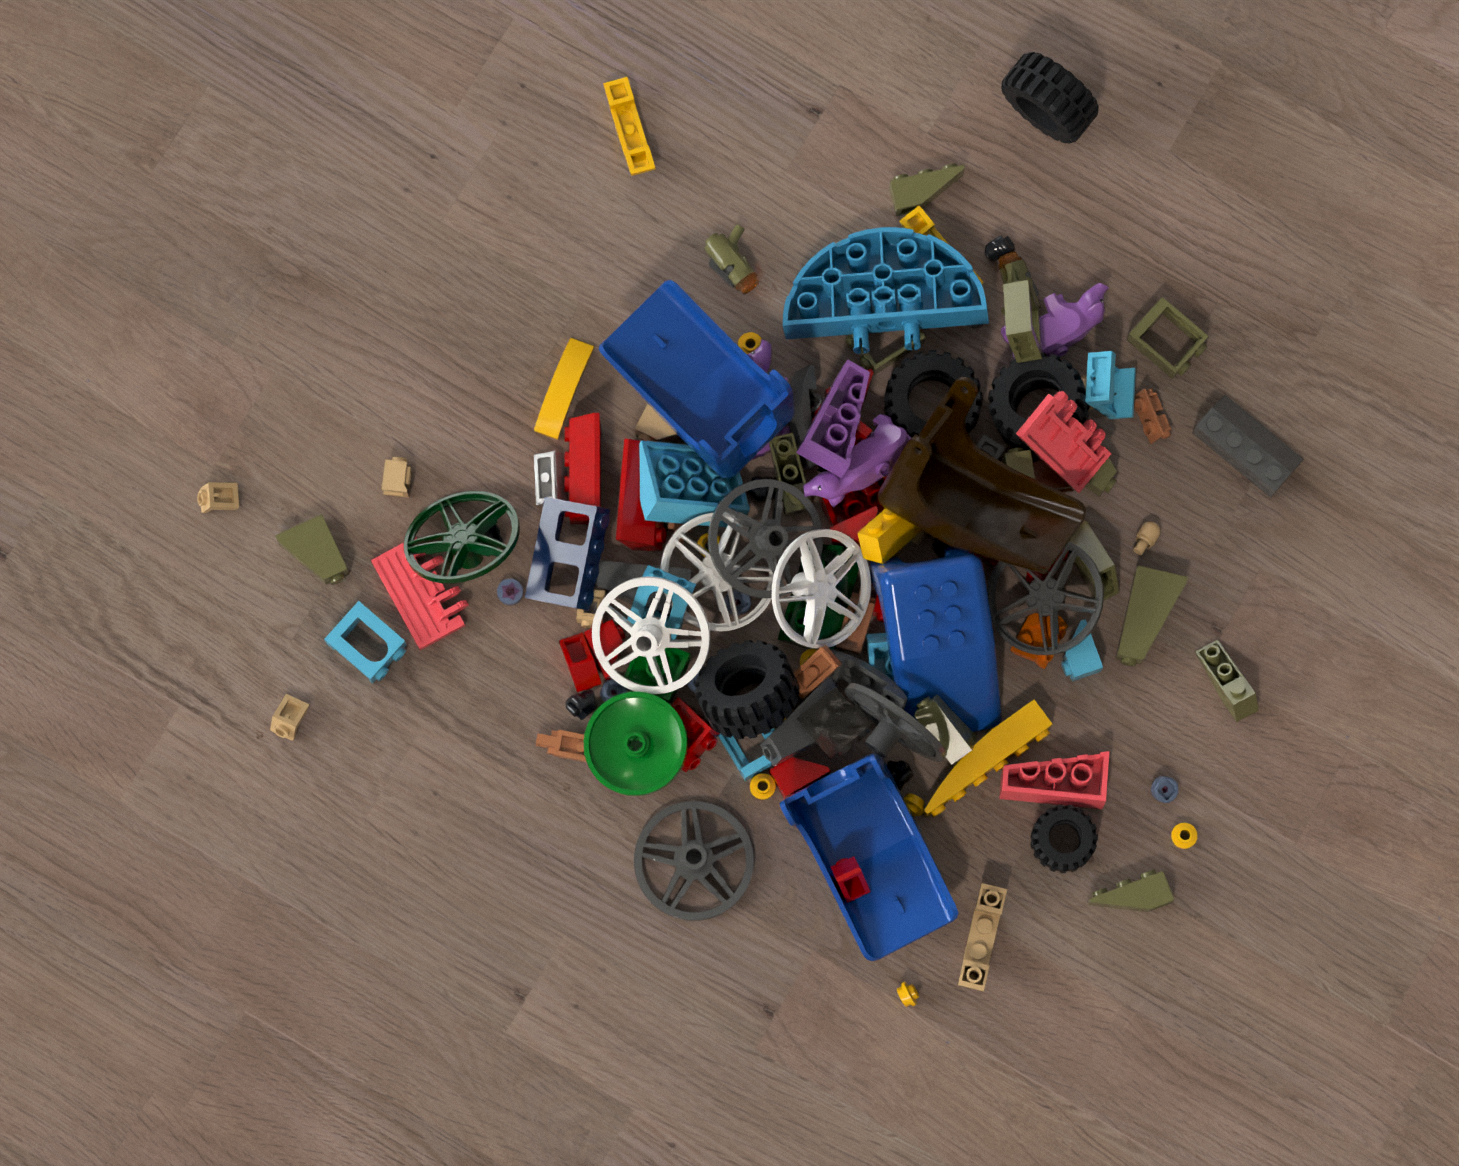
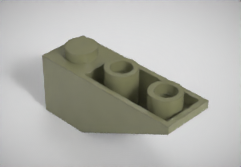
M953 163L943 166L941 170L925 169L919 171L918 175L908 177V174H902L894 177L893 180H890L889 190L895 215L909 214L917 206H920L922 209L925 208L963 176L964 165L957 166V164Z
M793 433L774 437L769 442L777 480L794 486L804 494L806 481L799 454L796 453L797 446ZM783 491L782 502L786 516L807 511L797 498Z
M1218 640L1195 651L1223 704L1236 722L1259 711L1256 693Z
M1155 869L1141 874V879L1132 882L1131 879H1126L1117 883V888L1107 891V888L1097 890L1092 893L1093 898H1090L1087 902L1092 906L1150 912L1171 904L1174 901V897L1164 872L1156 873Z

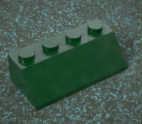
M823 544L820 557L823 567L825 568L837 555L840 556L847 548L839 545ZM802 562L800 563L798 573L804 572ZM857 562L854 563L835 586L849 600L859 571ZM836 597L834 602L847 609L848 604ZM805 600L789 602L784 617L790 627L800 636L804 637L805 625L803 623L807 602ZM826 606L818 640L829 638L840 632L845 615L839 614ZM782 628L780 629L778 640L802 648L818 650L817 648H810L796 643L786 635ZM836 645L829 647V649L835 650Z

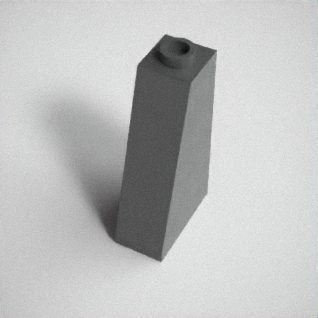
M600 560L599 575L595 582L597 583V590H605L606 594H608L621 583L633 578L642 577L648 565ZM650 565V566H652V567L659 568V569H660V567H661V566ZM669 567L668 569L672 575L684 578L687 581L691 579L692 569ZM638 587L628 589L616 598L633 604ZM657 591L650 594L646 604L647 608H650ZM664 592L656 609L660 613H662L666 602ZM671 605L669 607L667 616H670L672 610ZM683 619V624H687V621Z
M828 677L760 745L763 748L764 756L774 767L847 730L857 720L832 678Z

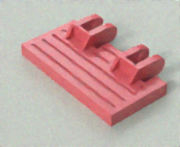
M1059 391L1054 397L1050 394L1045 397L1017 431L1016 435L1074 491L1080 493L1111 453L1100 445L1104 438H1106V433L1100 428L1097 429V424L1091 419L1085 421L1082 425L1077 419L1072 417L1075 410H1077V404L1073 400H1067L1068 395L1064 391Z
M404 543L371 560L419 650L465 627L460 615L451 620L448 618L469 606L467 600H461L445 610L441 603L457 596L461 592L459 586L446 591L442 583L426 580L416 574L409 566L405 557ZM426 553L414 554L415 560L417 561ZM436 556L420 566L426 571H430L442 564L444 559L442 556Z

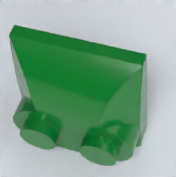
M665 648L664 651L672 682H675L685 675L691 654L678 648ZM660 655L655 656L664 683L667 685L668 680ZM638 656L630 662L624 675L626 679L641 685L659 686L646 657ZM678 689L668 693L653 695L671 702Z

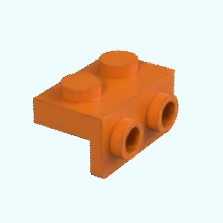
M1033 613L1027 617L1016 639L1030 646L1043 647L1039 616L1037 613ZM1058 615L1059 644L1060 640L1065 637L1068 624ZM1050 616L1044 617L1048 647H1052ZM1014 646L1010 649L1013 654L1033 661L1043 669L1046 668L1047 664L1054 657V655L1030 654Z

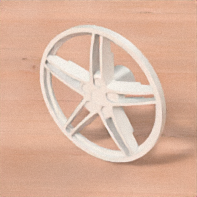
M713 513L703 514L683 524L672 535L663 552L660 569L669 573L670 557L676 546L699 569V573L689 581L695 584L701 581L704 587L692 593V595L697 598L708 590H712L719 611L722 613L725 623H709L710 631L738 629L761 615L772 598H762L749 614L741 619L738 618L733 589L717 572L710 553L684 535L691 528L711 521ZM723 513L722 516L738 524L741 528L744 527L749 530L750 525L728 513ZM729 525L718 543L719 554L725 567L733 561L740 538V533L736 532L729 554L723 552L733 530ZM682 538L705 556L703 560L700 561L679 542V539ZM776 557L772 558L775 566H777ZM736 563V564L731 568V570L729 571V573L732 574V573H733L734 571H736L742 564H741V563ZM769 564L768 567L753 565L748 570L769 572V577L738 576L736 578L740 583L768 582L766 590H772L774 574ZM724 591L728 592L729 601L734 616L733 622L730 621L727 607L722 595V592ZM671 599V602H670L671 607H673V601H672V599ZM685 611L683 619L691 625L700 628L698 619Z
M829 529L812 530L796 538L779 559L772 581V605L780 627L796 643L817 649L825 644L828 647L835 646L847 639L856 630L866 613L871 593L870 570L867 560L863 559L861 548L846 534ZM830 537L843 543L847 549L840 556L837 555L824 568L814 544V538ZM800 547L802 554L800 558L804 573L796 574L790 584L780 587L784 567L791 555ZM855 562L858 564L861 577V592L858 605H855L835 588ZM792 592L794 595L783 598L779 597V594ZM836 597L851 606L855 613L834 602ZM804 600L807 602L803 623L805 625L804 637L800 636L790 627L783 615L780 602ZM826 606L851 619L837 634L818 640Z
M647 576L633 578L621 583L602 600L593 619L592 642L601 666L612 679L635 692L663 694L683 687L697 675L709 653L710 627L702 606L688 590L668 579ZM634 587H659L645 619H642L616 601L615 598L622 592ZM665 588L669 591L661 618H658L654 614ZM673 592L683 598L692 608L699 621L701 632L665 627ZM612 603L621 609L622 612L636 621L633 625L609 604ZM605 611L631 634V638L617 647L607 657L603 652L600 640V626ZM671 634L701 636L702 640H671ZM628 646H632V653L612 665L609 663V660ZM701 646L699 656L690 671L679 680L672 682L664 651L665 648ZM660 655L668 680L667 685L664 683L655 656ZM638 656L646 657L659 686H646L634 683L623 677L615 669Z

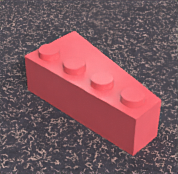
M1109 751L1100 752V754L1077 755V757L1055 758L1043 762L1033 761L1004 765L1001 772L999 799L1103 809L1107 795Z

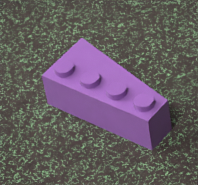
M848 359L839 371L796 452L840 478L843 477L850 467L857 425L859 424L861 407L864 402L870 374L868 370Z

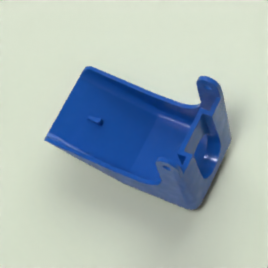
M672 280L665 281L599 346L601 354L652 409L723 478L735 476L794 417L793 390L790 384L776 370L773 369L769 373L770 375L762 370Z
M944 547L943 558L918 563H903L898 556L891 557L884 564L867 560L871 583L878 594L882 610L893 681L907 697L904 711L915 718L914 714L918 708L916 706L917 703L927 696L931 699L938 695L972 732L999 725L1002 720L995 639L984 567L980 557L977 554L957 548Z
M875 753L866 755L797 791L779 803L788 823L791 826H796L807 842L863 956L867 960H879L957 919L958 910L911 811L886 762L881 756ZM854 856L871 892L847 903L831 870V866H834L843 858Z

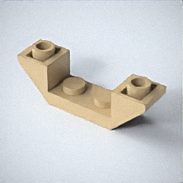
M981 883L963 956L958 986L984 992L991 953L1007 889Z

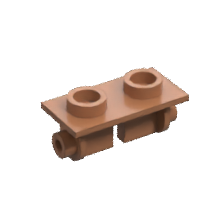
M1145 388L1134 396V409L1139 415L1145 435L1148 437L1150 444H1153L1160 438L1166 439L1170 437L1172 429L1165 414L1159 416L1156 414V412L1163 410L1157 392H1154L1153 389L1146 390Z

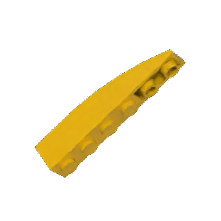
M885 508L857 533L863 559L884 564L913 539L921 529Z
M1032 700L993 728L974 745L971 752L963 756L938 787L923 812L925 818L931 814L933 817L939 815L946 809L944 804L951 799L957 802L967 794L965 789L972 784L975 787L979 786L988 779L986 774L993 769L996 772L1000 771L1004 765L1009 764L1008 758L1014 754L1017 757L1021 756L1030 749L1029 743L1035 739L1037 742H1040L1050 734L1049 729L1052 726V722L1035 700Z

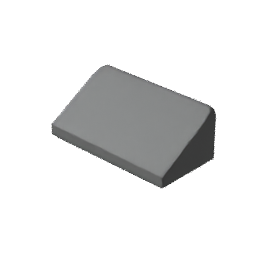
M552 451L534 455L536 505H543L545 497L567 501V492H565L564 484L566 476L565 454Z

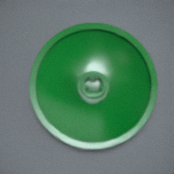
M626 692L604 702L590 718L584 734V755L593 775L610 790L626 796H645L665 788L681 771L688 751L687 731L680 715L665 700L646 692Z

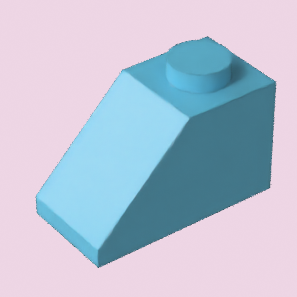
M1086 619L1080 621L1073 638L1087 625ZM1091 633L1079 645L1066 651L1063 657L1064 661L1061 662L1065 676L1070 675L1071 681L1099 673L1103 669Z

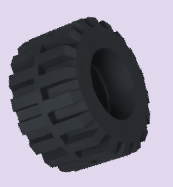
M1057 805L1055 808L1047 809L1038 818L1031 832L1030 844L1031 849L1035 852L1033 855L1041 861L1040 864L1043 867L1046 865L1053 872L1056 870L1060 871V873L1073 872L1080 867L1082 868L1090 860L1097 847L1098 834H1096V825L1091 822L1092 818L1089 814L1086 816L1083 813L1084 810L1081 808L1075 809L1073 805H1067V807ZM1057 825L1072 827L1079 837V845L1076 850L1071 853L1056 851L1049 841L1051 829Z

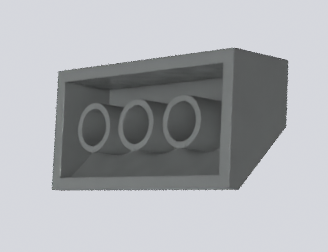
M1226 395L1208 411L1192 432L1270 498L1304 460Z

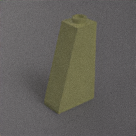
M1137 565L1115 659L1121 660V664L1136 666V664L1142 663L1187 583L1188 577Z

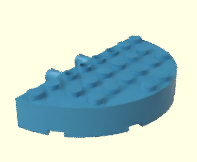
M880 227L848 235V238L836 244L832 242L806 263L794 279L793 287L786 298L782 326L786 340L853 334L854 353L861 354L862 344L863 353L866 354L870 351L868 333L904 330L905 349L912 350L913 340L914 349L917 350L921 347L919 329L989 324L982 284L974 273L972 266L956 249L928 234L926 236L915 233L912 229Z

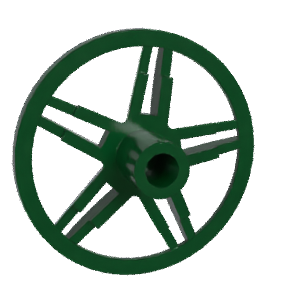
M485 491L455 493L432 503L413 520L404 539L405 557L412 570L426 580L445 584L473 580L498 567L511 554L520 534L519 519L513 506L499 495ZM466 501L492 503L491 506L477 514L466 524L453 504ZM450 507L458 523L450 524L444 508ZM440 511L448 532L415 539L421 526L432 515ZM505 513L508 514L512 524L511 537L507 545L483 535L498 523L497 520ZM447 551L441 575L426 571L414 558V554L426 553L428 555ZM483 555L497 557L476 571L456 576L461 568L472 569L480 565L483 561Z

